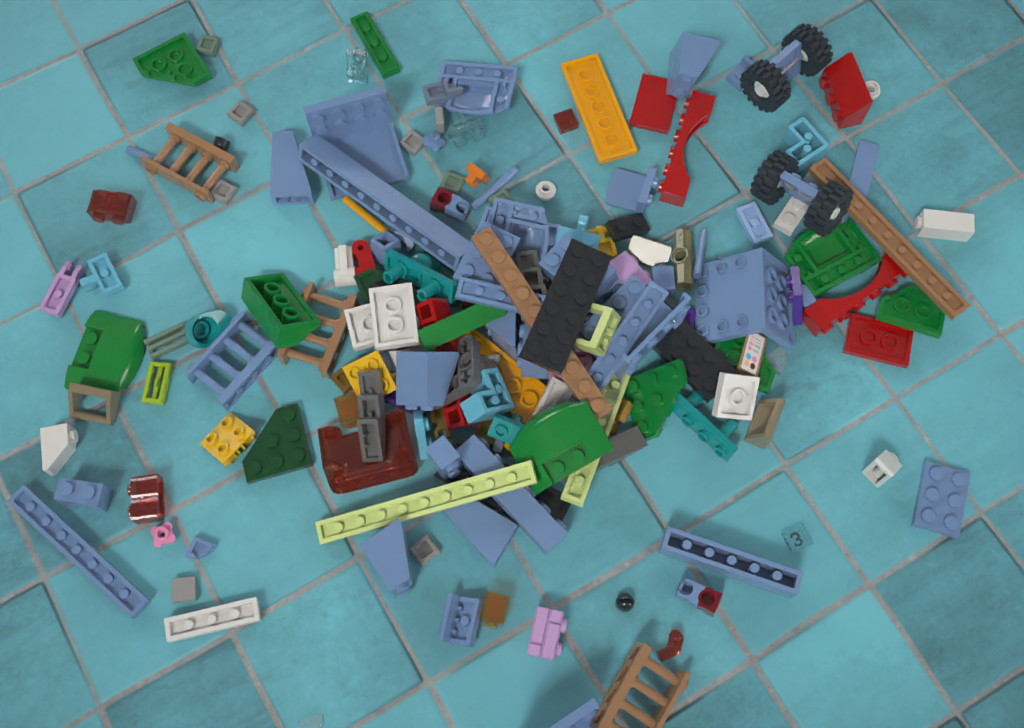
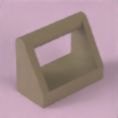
M70 383L68 390L69 416L75 419L113 426L121 392ZM82 394L106 399V416L80 411L79 405Z
M784 399L759 400L744 438L745 442L762 449L766 448L772 439L784 407Z

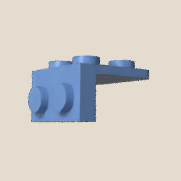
M649 166L646 176L616 169L605 203L609 206L637 214L642 213L643 215L646 206L650 207L653 195L650 194L651 189H656L659 179V177H655L657 168Z

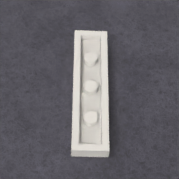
M807 173L802 181L807 184L809 182L814 183L820 188L819 191H821L822 186ZM792 196L772 227L791 236L806 214L809 206Z
M253 597L164 618L166 641L171 643L261 621L258 598Z

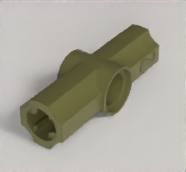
M679 229L673 234L674 251L671 254V260L674 262L675 288L686 292L694 287L693 271L695 258L693 257V234L690 230Z

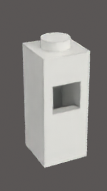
M923 209L920 215L915 218L914 228L917 229V237L967 242L975 233L974 214Z

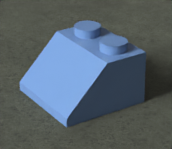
M505 310L507 315L487 323L486 328H488V336H492L493 343L517 362L519 343L518 316L515 312Z

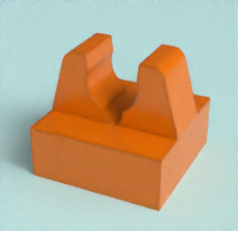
M472 162L466 167L469 174L465 181L472 188H475L480 182L486 185L490 180L489 176Z

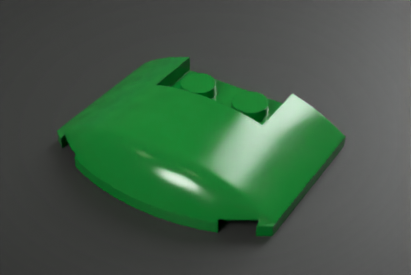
M847 220V224L838 223L837 228L833 229L832 233L828 234L827 237H821L811 230L804 232L792 243L788 253L786 252L784 256L789 266H799L801 282L807 286L814 297L823 295L828 290L852 277L864 273L882 260L853 220Z
M95 310L84 325L86 327L72 364L68 365L64 388L69 390L70 383H78L119 392L124 387L128 388L141 366L146 348L143 342L146 337L142 328L145 325L143 321Z
M581 401V403L566 402L540 412L517 432L513 442L508 447L517 464L529 460L533 462L538 483L530 485L535 495L614 450L613 445L587 401Z

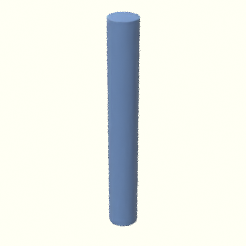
M130 145L126 148V153L140 159L142 156L151 160L156 157ZM163 160L160 165L170 169L173 164ZM182 167L177 172V174L180 175V173L182 172Z
M513 166L470 204L471 208L476 211L488 200V197L495 194L518 174V169Z
M701 229L699 232L693 271L695 279H700L702 276L708 234L706 229Z

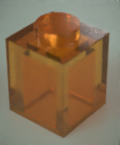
M355 392L333 398L343 428H356L357 419L360 418Z
M487 591L480 615V621L484 622V627L497 630L498 626L503 627L510 597Z

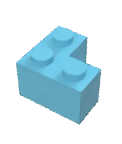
M804 116L789 125L783 137V141L790 147L784 153L799 162L797 174L823 159L830 146Z
M498 368L480 371L481 381L479 386L471 392V397L460 403L468 424L492 420L496 413L504 415L515 408Z

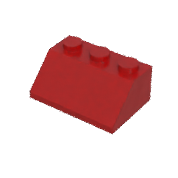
M850 52L826 67L819 78V86L825 93L826 104L830 106L832 119L837 123L839 129L862 124L873 103L855 57Z

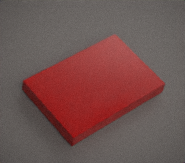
M642 74L629 126L668 134L677 98L666 94V78Z
M853 312L849 314L850 317L848 318L842 353L902 368L909 366L914 331L876 320L873 317Z

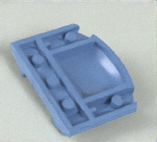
M443 60L437 83L443 82L445 78L449 80L448 83L456 87L461 86L463 93L455 98L438 103V105L456 114L477 117L494 115L508 110L519 67Z
M494 197L489 223L521 238L517 252L536 250L538 262L547 254L549 224L545 216V209Z

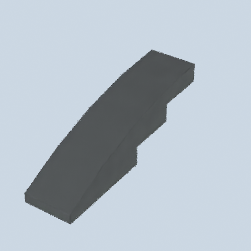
M537 251L515 252L516 266L533 292L546 295L541 267L538 265Z
M381 369L360 370L357 372L360 394L357 396L360 418L357 419L362 461L384 462L386 428Z
M639 426L609 438L614 450L600 458L596 472L607 466H612L648 446ZM568 477L562 480L564 485H566Z

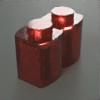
M93 190L86 212L95 222L104 223V221H111L117 225L130 224L137 201L133 195L128 193Z
M158 473L131 477L130 484L127 486V493L131 498V506H128L129 519H132L137 525L164 521L163 477Z

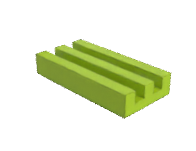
M150 361L141 399L143 404L150 403L151 405L159 404L160 406H165L173 370L171 363ZM156 367H159V368H158V372H157V376H156V379H155V383H154V390H153L152 398H149V396H150V391H151V387H152V382H153V378H154V374H155V369H156Z

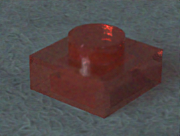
M572 108L553 114V120L560 135L579 128V123Z

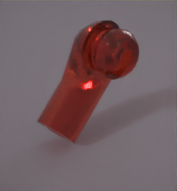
M672 630L669 633L667 647L656 651L660 662L681 653L684 637L679 630Z

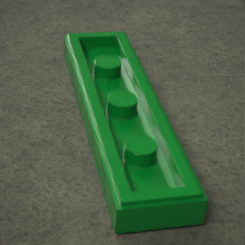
M366 11L350 18L352 26L383 80L400 73L401 69L369 13Z
M474 304L417 330L427 352L507 314L502 309Z

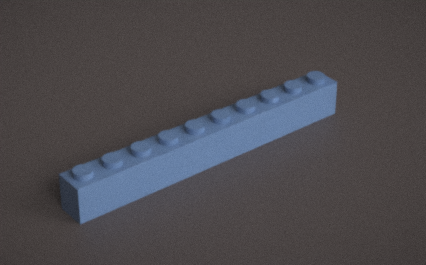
M315 134L299 144V161L439 261L456 271L470 241L319 135Z

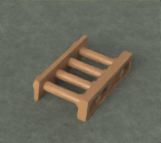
M169 122L165 127L169 140L153 160L142 156L141 160L145 164V169L152 175L158 174L193 193L200 201L204 202L206 200L213 204L215 200L210 190L225 170L228 171L229 169L234 173L238 171L240 166L236 157ZM180 143L185 146V149L170 169L160 165L176 144ZM197 152L201 154L202 157L186 178L177 174L192 153ZM214 161L218 164L202 187L193 183L208 162Z
M309 282L308 287L303 289L301 295L309 307L315 301L341 309V315L336 320L315 314L320 320V324L333 328L332 337L327 339L310 333L304 339L305 341L324 346L326 349L324 357L321 356L319 358L293 350L294 346L279 348L277 355L283 365H287L289 358L316 365L321 376L330 379L349 333L344 310L358 307L360 302L357 295L350 293L347 300L344 301L318 294L315 284Z
M636 642L589 727L623 728L614 719L618 709L622 708L646 724V728H662L680 693L687 688L688 679L691 674L682 670H677L676 674L672 673L650 658L652 650L650 646L645 643ZM642 667H648L670 682L664 695L638 679V673ZM630 688H636L659 704L652 717L627 701L626 695Z

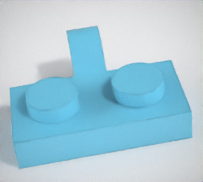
M580 215L577 230L560 226L556 243L567 232L579 242L598 250L601 235L586 232L588 216Z
M106 252L87 261L93 274L79 280L86 293L93 291L99 285L106 298L125 289Z
M422 410L413 411L419 454L420 459L425 460L428 459L425 448L432 444L431 437H427L426 433L432 430V425L428 417H423Z

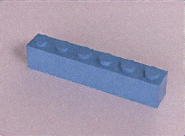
M472 435L456 449L461 457L463 467L473 477L505 468L503 465L505 463L504 460L497 453L493 455L488 449L490 447L489 444L482 437L478 439L475 435ZM528 486L492 496L546 556L566 538V526L558 518L556 520L552 518L550 509L543 502L540 504L534 498L536 495Z
M669 526L665 530L658 552L788 598L798 595L803 576L801 571Z

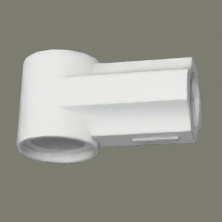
M339 245L337 248H334L336 267L334 269V281L336 288L357 285L353 277L356 276L354 270L352 246Z

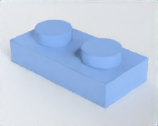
M755 201L736 208L735 213L752 246L772 239L773 234Z

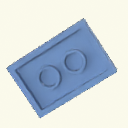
M925 461L922 467L911 526L954 539L959 538L970 473Z

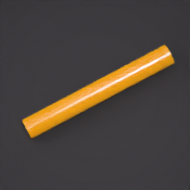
M344 196L342 202L377 231L382 233L386 230L392 233L349 196Z

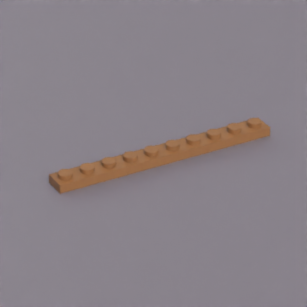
M825 157L809 167L808 173L822 187L833 180L853 192V200L850 202L851 205L847 209V213L951 320H954L969 309L971 305Z
M489 226L471 236V242L531 330L542 304ZM571 350L560 376L576 400L580 403L581 401H587L597 420L609 414L612 408L573 350Z

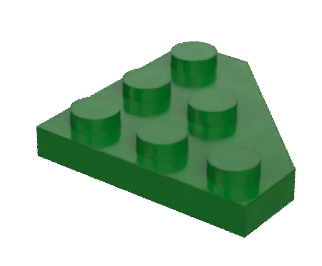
M184 32L132 59L144 78L197 87L212 79L211 73Z
M911 285L899 290L894 295L882 297L878 303L875 319L939 339L942 335L945 313L918 285Z
M744 337L717 342L714 348L735 369L739 361ZM764 351L758 373L760 378L758 391L768 394L776 372L773 366H770Z
M681 359L669 362L629 379L625 392L627 400L634 404L630 411L633 427L639 426L646 441L660 436L667 416L670 417L677 403V396L688 382L684 362Z

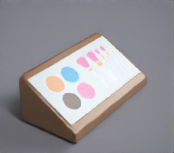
M758 333L744 337L736 368L740 374L758 377L767 338Z

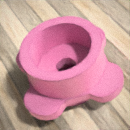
M165 522L162 526H153L150 533L154 536L153 544L155 547L160 548L162 545H168L176 540L172 530V523Z

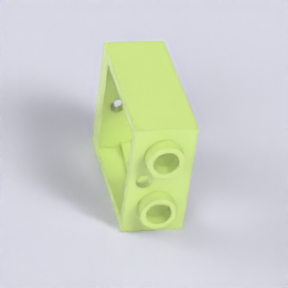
M592 303L588 312L601 315L591 340L587 341L577 338L573 348L604 357L621 316L613 308Z

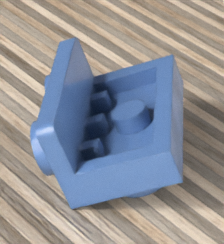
M449 593L444 606L443 621L439 628V640L449 644L474 648L484 601Z

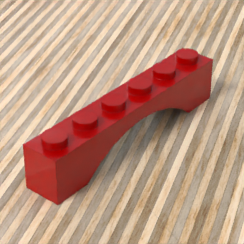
M693 90L691 98H686L683 109L687 111L686 114H681L678 125L682 127L680 131L676 130L673 142L677 143L675 147L671 146L668 155L671 162L670 164L666 163L663 175L666 178L665 181H660L657 192L661 193L659 201L683 207L691 181L685 169L683 151L691 136L701 127L708 124L716 96Z
M885 253L881 258L882 260L878 263L873 281L867 287L844 298L819 299L802 312V322L815 337L821 333L825 335L834 328L833 325L836 322L843 323L850 317L849 313L853 310L855 312L860 311L866 306V301L869 299L874 301L882 294L881 291L883 289H891L898 283L900 277L905 279L908 275Z
M429 298L415 305L422 328L452 315L447 298ZM458 337L435 347L436 351L458 352ZM458 361L453 376L458 374ZM471 393L443 406L448 431L466 429L481 423L468 424L460 406V403L472 396Z

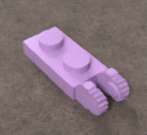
M66 261L60 272L56 274L39 310L61 318L79 284V280L83 278L86 270L85 266L79 264L73 271V262Z

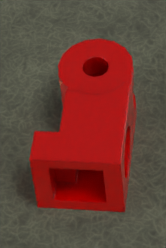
M365 240L355 241L351 248L353 256L360 266L354 268L356 275L372 268L376 269L368 242Z

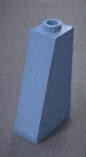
M272 131L270 197L274 205L315 204L304 164L298 160L299 148L293 131Z
M478 501L441 511L493 568L497 565L518 530L517 524Z

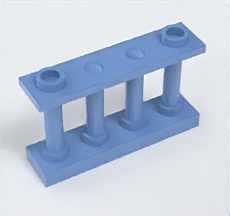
M244 311L232 318L230 325L196 362L188 366L184 374L191 383L194 384L199 379L219 394L216 400L227 411L230 410L278 356V349H276L272 341L266 339L248 325L250 319ZM241 331L262 346L257 355H252L234 341ZM227 346L248 362V365L242 371L236 370L219 356ZM212 363L216 364L233 378L228 387L224 388L205 373V370Z

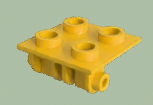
M379 350L342 367L356 396L360 394L357 374L360 370L381 369L384 395L396 390V373L389 372Z
M229 412L200 442V445L226 467L228 464L231 465L238 457L235 452L241 455L238 451L240 447L243 450L246 449L242 444L248 446L255 440L256 433L233 413Z

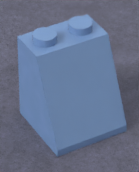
M682 32L669 56L666 94L673 95L676 98H685L716 52L721 41Z
M396 352V405H405L407 410H417L418 406H420V410L424 411L434 410V406H443L457 365L459 352Z
M398 518L360 544V547L394 598L406 596L412 591L411 587L414 586L406 531Z

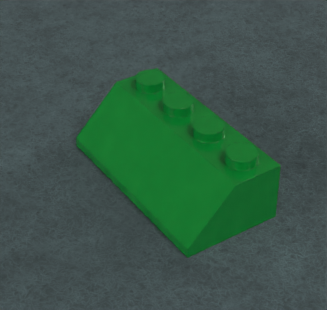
M284 273L244 278L241 299L276 349L297 346L320 325V320Z

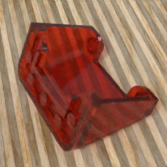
M404 408L392 410L385 415L386 443L384 462L362 461L358 432L343 435L341 429L336 426L317 429L322 467L333 493L345 494L409 478L417 473L418 465Z

